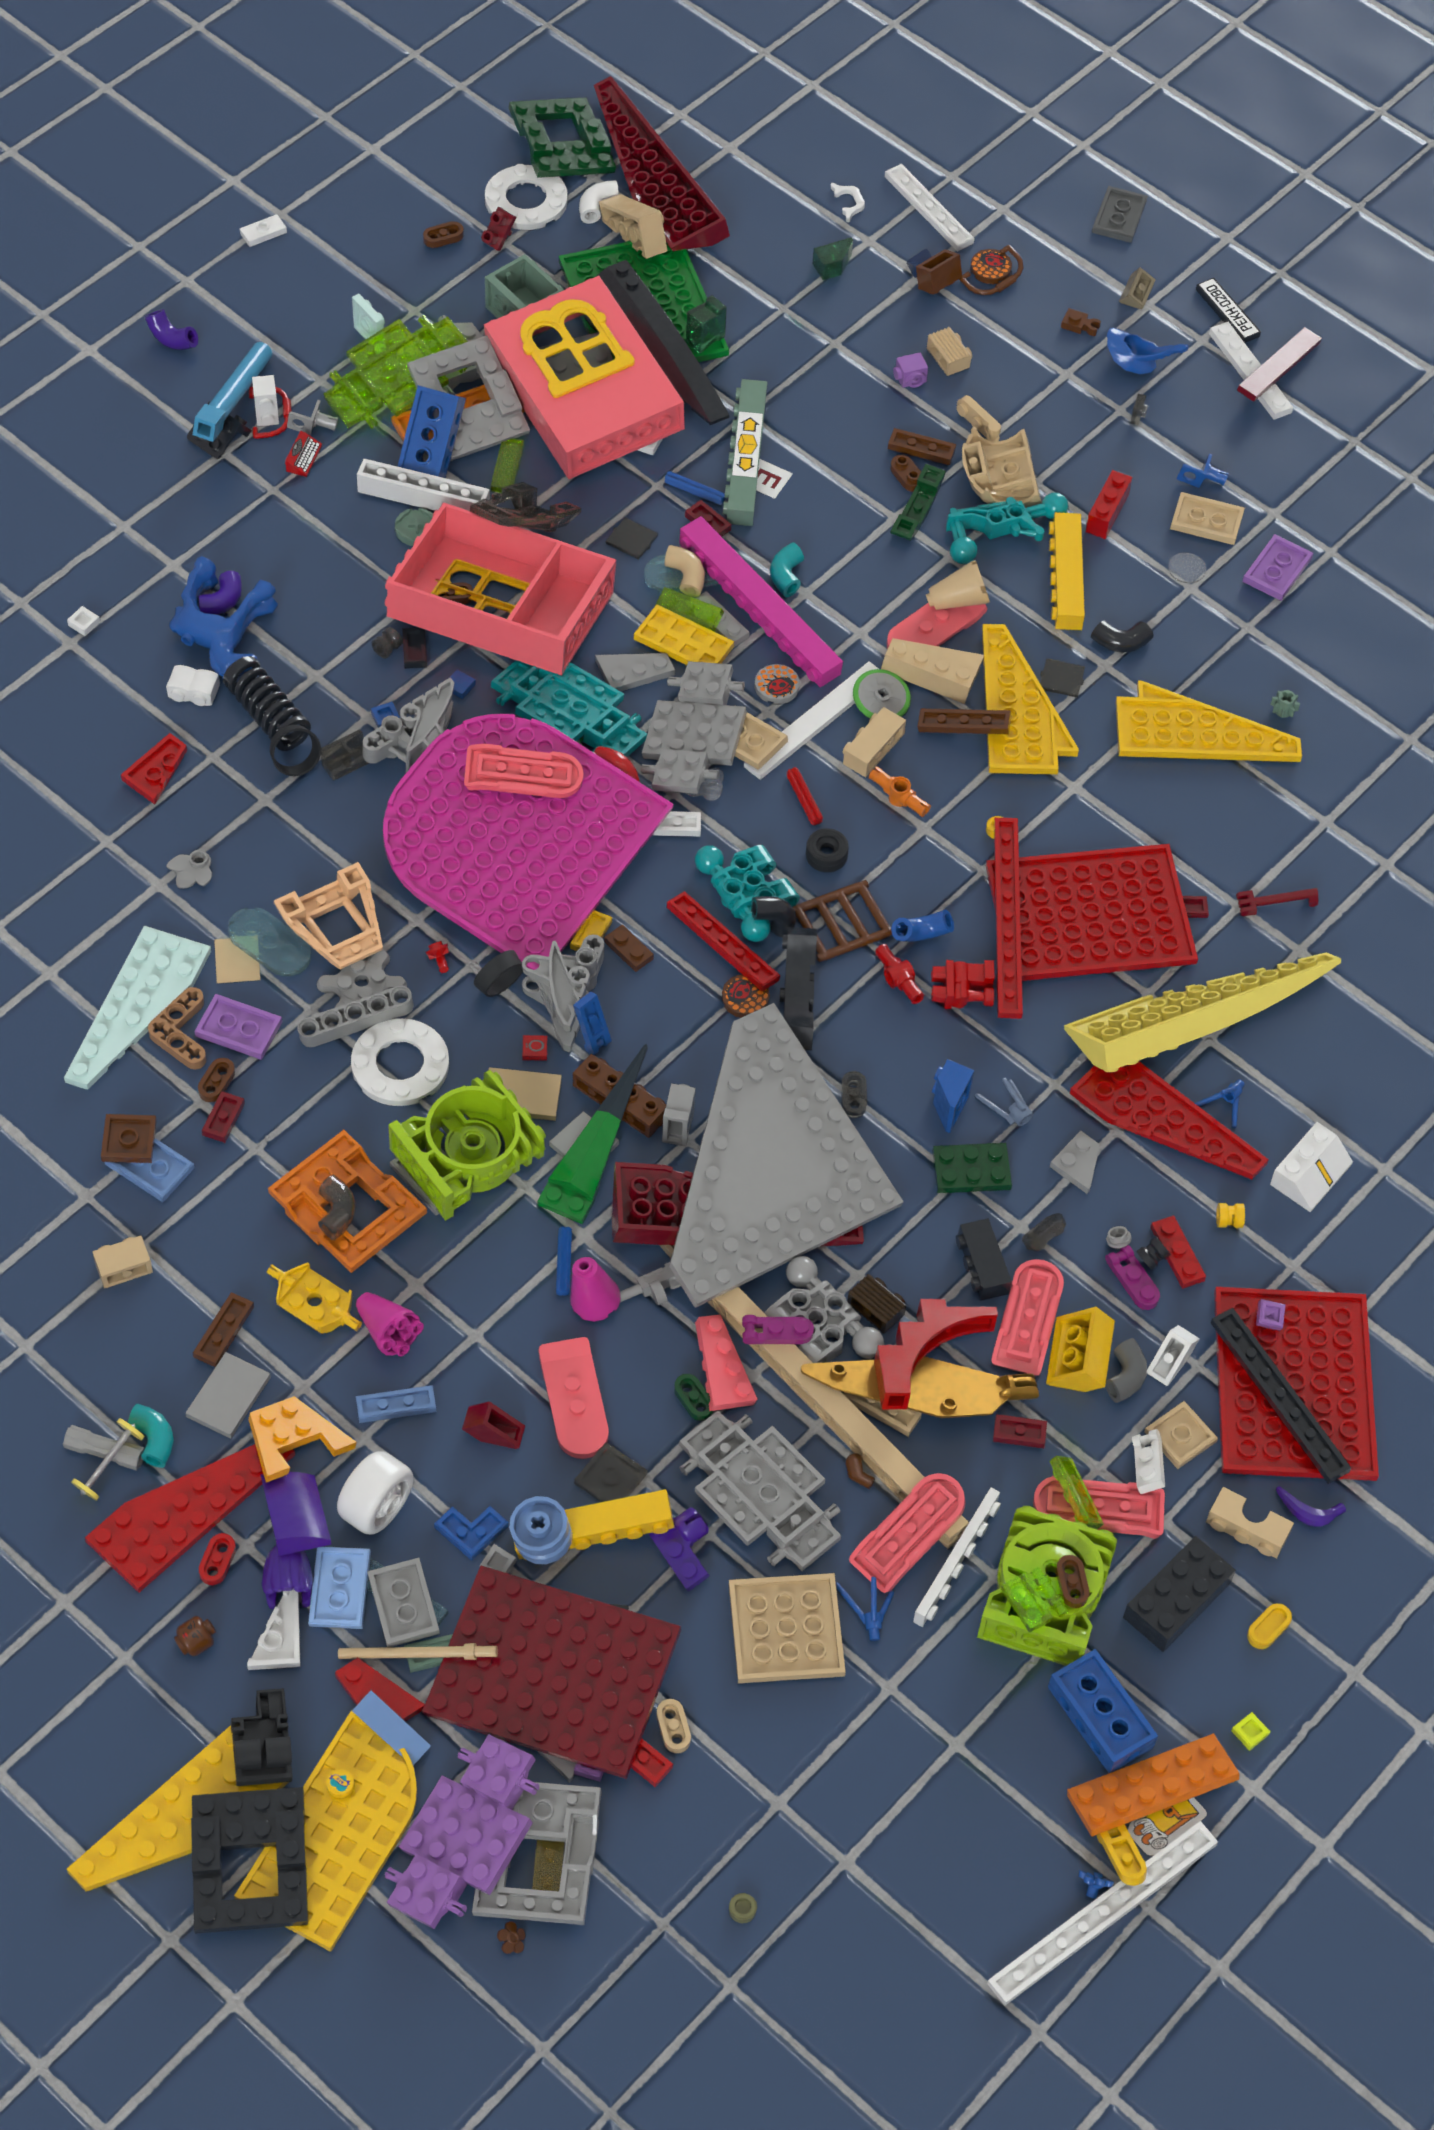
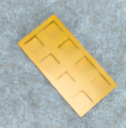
M658 604L634 633V640L660 653H667L669 657L685 665L688 664V661L721 664L734 648L733 640Z

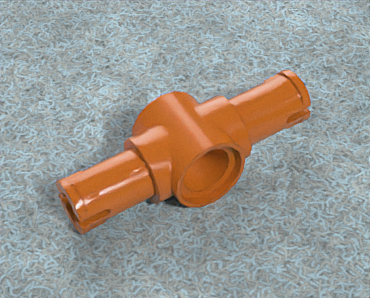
M878 766L870 772L869 779L883 788V791L889 795L888 799L892 805L897 807L908 806L921 817H924L929 812L931 805L916 795V792L911 789V783L907 778L901 776L891 777Z

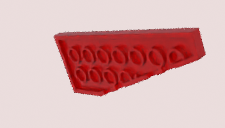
M1140 1061L1133 1065L1122 1066L1115 1072H1105L1094 1066L1070 1089L1069 1094L1107 1123L1251 1180L1268 1164L1269 1159Z
M256 1445L249 1446L125 1502L85 1537L86 1543L140 1593L262 1485L261 1474H263ZM292 1449L281 1453V1456L288 1462L295 1456V1450Z

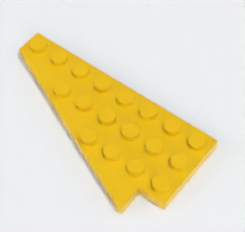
M983 624L982 645L986 710H1010L1012 715L1009 734H987L989 773L1058 774V756L1078 757L1079 748L1006 625Z
M229 1726L67 1868V1872L87 1892L191 1854L192 1795L282 1789L289 1782L237 1786L231 1726Z

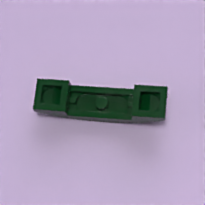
M925 464L917 479V486L902 514L898 515L890 531L891 534L910 541L913 539L935 501L946 474L945 470Z

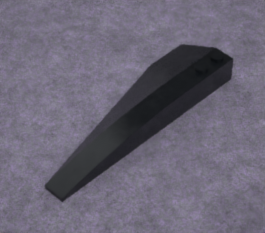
M624 260L608 266L597 276H600L682 400L692 407L691 410L710 425L729 418L728 411L690 348L629 262ZM585 314L582 315L590 327L596 331L597 329L590 318Z

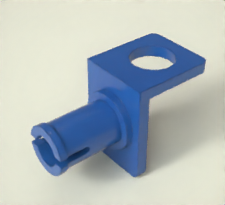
M1209 454L1202 470L1183 464L1177 475V480L1200 488L1205 479L1224 486L1229 472L1212 467L1210 464L1212 454ZM1192 472L1195 474L1196 477L1190 479L1187 478L1184 475V473Z

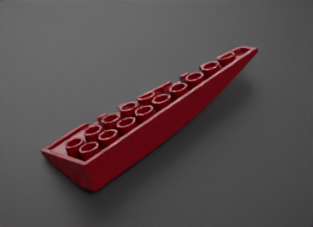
M615 1162L612 1205L613 1242L675 1245L693 1173L689 1171L682 1173L673 1170L671 1166L660 1164ZM863 1226L821 1246L863 1244Z

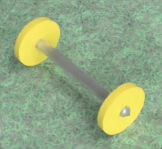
M121 1418L117 1420V1424L126 1431L87 1483L84 1485L75 1478L72 1480L71 1483L81 1490V1495L86 1494L97 1501L99 1496L90 1489L130 1435L141 1441L145 1437L135 1428V1424H129Z

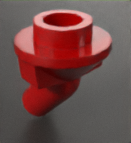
M442 941L428 945L429 950L426 951L429 959L436 958L439 971L441 973L448 972L449 968L445 958V954L449 953L448 943L443 945Z

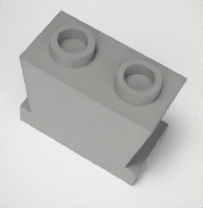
M671 1083L663 1116L662 1142L687 1146L688 1135L694 1116L695 1088L686 1084L677 1085Z

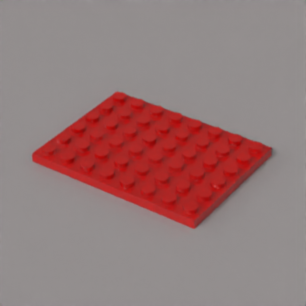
M1170 844L1019 857L1022 981L1197 964L1198 956ZM986 860L985 866L995 908L994 860Z
M1215 1287V1317L1234 1308L1350 1465V1472L1338 1479L1377 1481L1379 1472L1366 1294ZM1261 1299L1286 1304L1283 1329L1280 1331L1256 1326L1258 1302ZM1216 1331L1222 1473L1324 1478Z

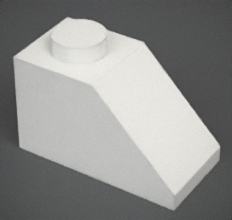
M1179 1325L1171 1329L1147 1369V1374L1168 1386L1190 1357L1199 1338Z

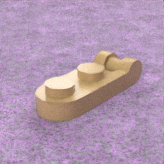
M966 395L957 401L959 415L967 419L973 427L975 426L987 440L999 441L1000 423L970 396Z

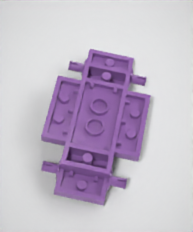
M489 1734L476 1753L465 1748L460 1749L462 1753H458V1758L470 1763L460 1780L461 1784L441 1776L403 1838L399 1848L414 1857L407 1870L400 1873L390 1867L387 1869L390 1873H385L386 1879L397 1883L387 1904L435 1929L441 1917L448 1911L460 1917L464 1916L462 1911L466 1912L467 1906L457 1901L467 1884L488 1895L491 1894L533 1824L530 1818L512 1809L524 1790L533 1795L537 1793L536 1790H539L538 1783L527 1779L529 1770L536 1759L533 1755Z

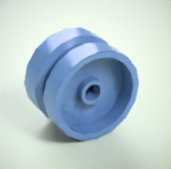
M543 1496L526 1499L515 1508L510 1517V1532L518 1552L524 1559L534 1564H549L558 1561L567 1553L572 1543L573 1533L566 1512L557 1501Z

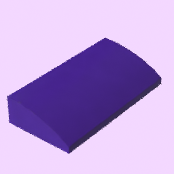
M289 1472L283 1477L266 1483L264 1474H261L278 1555L282 1556L331 1545V1538L315 1475Z

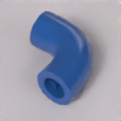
M943 910L917 918H898L893 922L891 932L893 937L899 941H921L953 932L954 921L949 911Z

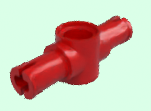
M887 944L878 946L875 954L884 965V976L888 985L891 988L898 987L899 990L904 991L912 1004L921 1002L924 994L915 983V972L911 963L908 960L901 961L900 958L895 957Z

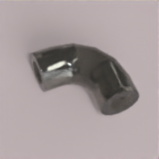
M331 1175L323 1181L319 1188V1195L330 1203L331 1210L318 1224L323 1233L335 1241L353 1222L356 1203L354 1194L348 1186L336 1175Z

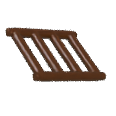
M867 880L848 885L793 906L802 928H813L805 911L817 907L839 945L826 950L817 935L816 958L818 962L834 958L892 935L890 925L868 890L869 884ZM859 892L881 930L868 934L847 896ZM835 900L839 901L860 938L847 942L827 908V903Z

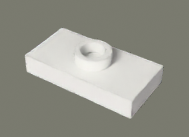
M277 214L240 228V234L249 247L287 233V227Z

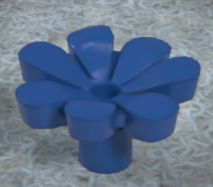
M1079 1870V1877L1083 1878L1084 1882L1089 1885L1086 1893L1088 1897L1096 1899L1099 1889L1112 1887L1114 1881L1103 1878L1101 1873L1094 1872V1875L1089 1872Z

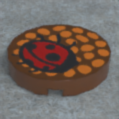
M981 250L971 259L970 271L971 273L973 272L978 281L986 284H997L1011 275L1012 262L1010 257L1005 253L1002 255L999 250Z
M743 975L730 978L724 984L722 990L724 1007L729 1013L740 1018L768 1006L770 1000L769 988L762 992Z

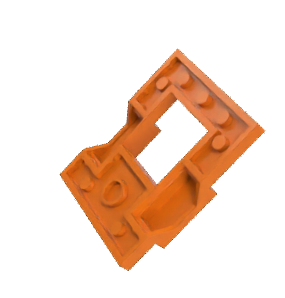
M342 1130L268 1188V1193L285 1209L286 1215L318 1246L322 1244L351 1273L427 1214V1208L394 1176L381 1172L370 1161L362 1146L345 1130ZM354 1183H357L375 1201L380 1200L388 1210L353 1237L324 1207Z

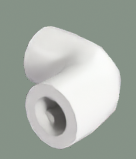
M616 180L596 183L585 190L579 203L580 217L584 223L591 224L597 222L601 217L599 201L618 195Z

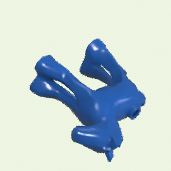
M201 556L196 559L194 569L189 573L187 585L181 594L184 602L183 607L178 606L175 608V614L169 622V627L173 632L181 636V641L184 644L192 646L195 643L210 649V666L223 679L228 667L236 660L246 656H252L257 659V656L254 654L233 653V651L242 641L247 627L254 618L271 614L276 610L278 603L272 597L276 590L270 582L260 579L247 594L239 608L229 618L203 613L197 606L198 595L215 587L218 584V579L215 575V564L208 558ZM252 667L244 670L239 676L245 674L247 671L252 669Z

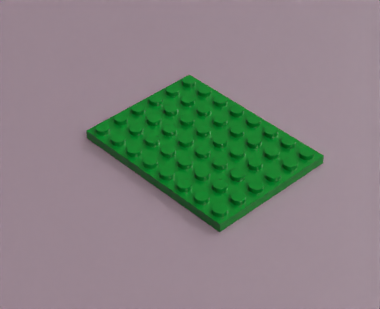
M629 241L559 256V264L568 287H573L588 279H592L608 266L627 260L672 321L698 362L729 356L727 343L686 249L672 251L667 245V252L646 259L642 256L643 251H636L632 247L633 243ZM581 316L588 335L598 332V330L595 331L591 328L584 317ZM610 350L611 355H612L613 360H614V359H615V356H614V354L612 353V351Z

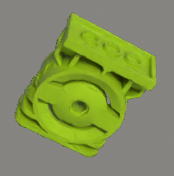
M491 1070L484 1072L483 1080L476 1077L472 1079L471 1086L463 1085L442 1095L430 1108L427 1118L413 1116L401 1124L398 1120H395L388 1125L390 1150L435 1205L445 1221L454 1216L456 1208L471 1199L472 1193L491 1190L504 1183L513 1173L520 1171L521 1164L526 1167L531 1165L532 1157L535 1156L537 1159L544 1157V1138H546L543 1129L532 1122L528 1110L525 1107H520L513 1091L507 1090L503 1085L500 1075L497 1072L493 1073ZM441 1127L447 1134L445 1139L446 1156L441 1153V1143L444 1138V1134L439 1130ZM498 1132L501 1134L505 1143V1152L502 1155H500L501 1140ZM469 1144H477V1146H475V1147H471V1146H468V1145H469Z
M1031 1506L1017 1508L997 1571V1590L989 1594L977 1638L1065 1666L1084 1656L1093 1627L1089 1618L1096 1610L1101 1599L1117 1545V1539L1113 1533L1104 1529L1090 1528L1082 1522H1071L1062 1519L1057 1514H1045ZM1065 1555L1078 1557L1084 1565L1090 1593L1087 1603L1080 1608L1067 1606L1062 1600L1057 1577H1050L1046 1574V1572H1054L1056 1574L1057 1563ZM1065 1569L1067 1574H1073L1072 1570ZM1019 1577H1022L1024 1586L1022 1585Z

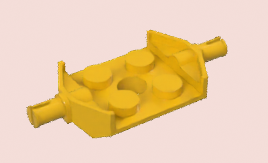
M308 1262L287 1272H283L273 1264L268 1268L267 1274L277 1279L279 1284L276 1295L277 1305L319 1333L332 1332L340 1325L344 1326L345 1324L355 1331H358V1328L360 1329L362 1322L350 1314L352 1305L351 1290L347 1293L310 1269ZM312 1298H319L322 1302L318 1306H311L308 1304V1301Z

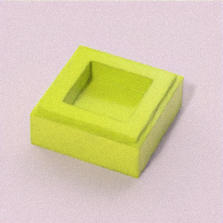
M1253 1712L1232 1727L1231 1730L1249 1751L1270 1734V1730Z

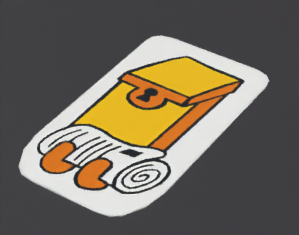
M1193 1797L1132 1821L1128 1831L1138 1846L1147 1855L1153 1856L1196 1823L1203 1820L1207 1816V1812Z

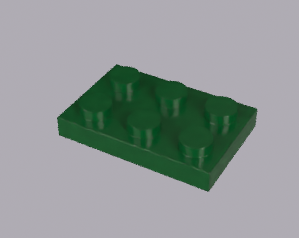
M1006 1143L933 1146L932 1153L937 1193L1011 1190L1012 1181Z

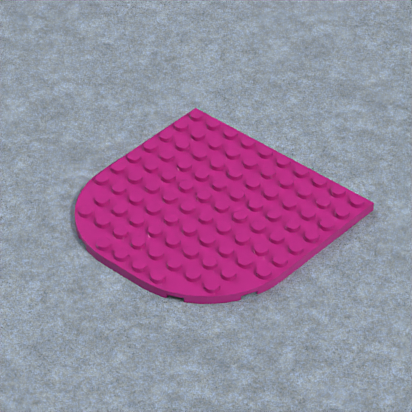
M488 714L463 721V724L451 730L447 729L425 749L399 781L389 798L383 821V840L391 868L401 883L415 897L500 953L514 950L522 962L529 955L549 957L553 941L557 942L560 952L563 951L671 812L674 804L544 722L533 718L531 720L518 718L514 714ZM475 744H493L512 749L567 753L575 757L583 768L582 785L574 795L567 798H552L491 790H468L464 784L467 748ZM529 962L526 967L536 970L539 968V964Z

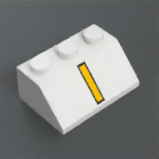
M1316 1122L1275 1169L1270 1185L1311 1212L1348 1170L1353 1161L1339 1137Z

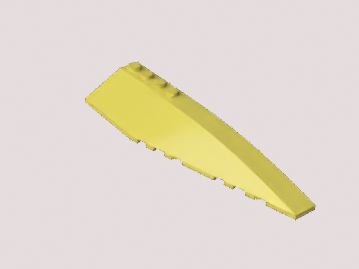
M1326 952L1298 959V964L1286 962L1277 964V969L1274 970L1260 968L1255 969V974L1245 976V973L1206 981L1207 986L1195 984L1185 986L1186 991L1183 992L1168 990L1163 992L1162 997L1154 999L1152 995L1144 996L1064 1025V1030L1094 1066L1105 1072H1115L1122 1066L1133 1065L1141 1059L1155 1057L1160 1052L1177 1049L1179 1045L1226 1028L1276 1004L1339 965L1341 958Z

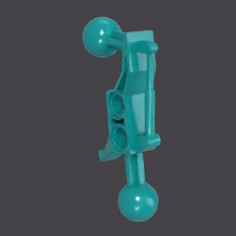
M1052 492L1044 497L1041 504L1025 508L1022 501H1016L1013 497H1008L1003 502L983 504L977 507L957 510L956 508H951L946 523V531H952L954 539L950 546V556L953 561L964 565L975 559L977 545L974 540L966 536L965 529L983 532L989 539L1012 534L1014 537H1018L1019 534H1025L1026 536L1034 537L1036 541H1042L1044 529L1032 519L1046 516L1053 520L1055 512L1067 513L1069 508L1068 500L1064 495Z

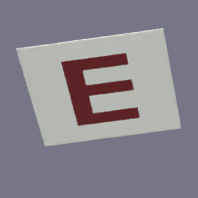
M760 459L756 491L776 498L793 473Z

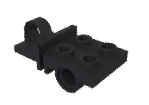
M284 1688L257 1690L256 1716L231 1718L237 1786L292 1782L291 1740L288 1734V1716L286 1714Z

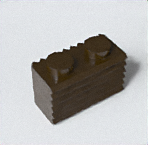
M867 1274L848 1293L847 1302L852 1308L866 1318L867 1321H870L883 1334L905 1315L906 1304L903 1297L898 1293H891L884 1281L878 1277L874 1278Z

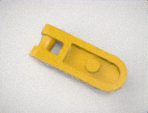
M1125 1824L1096 1835L1123 1883L1135 1886L1145 1881L1147 1876L1146 1863Z

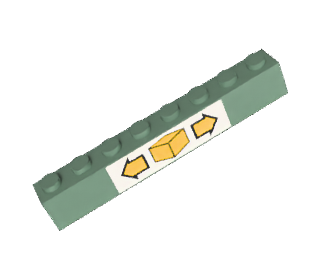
M742 379L741 388H736L735 400L739 401V404L735 403L734 416L737 417V420L733 419L732 433H736V436H731L730 449H734V452H729L728 465H732V468L727 469L726 481H729L730 485H726L725 498L729 499L724 501L723 514L727 515V521L734 525L753 526L767 381Z

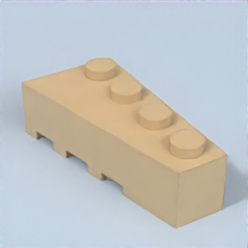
M621 194L599 201L602 221L615 233L620 232L623 240L626 242L630 240L633 243L632 247L636 251H643L642 256L647 259L668 251L663 228L664 218L661 211Z
M893 638L885 654L881 669L893 672L905 681L965 704L980 670L984 655Z

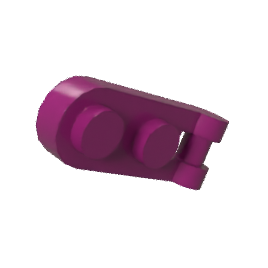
M1127 1245L1120 1248V1251L1117 1253L1111 1252L1105 1256L1107 1264L1134 1303L1143 1310L1155 1308L1159 1302L1160 1292L1135 1257L1132 1248ZM1125 1260L1128 1265L1122 1267L1120 1262Z
M745 1315L742 1317V1326L745 1328L742 1336L745 1344H805L813 1338V1323L805 1317H757L755 1315ZM762 1328V1333H757L755 1329Z

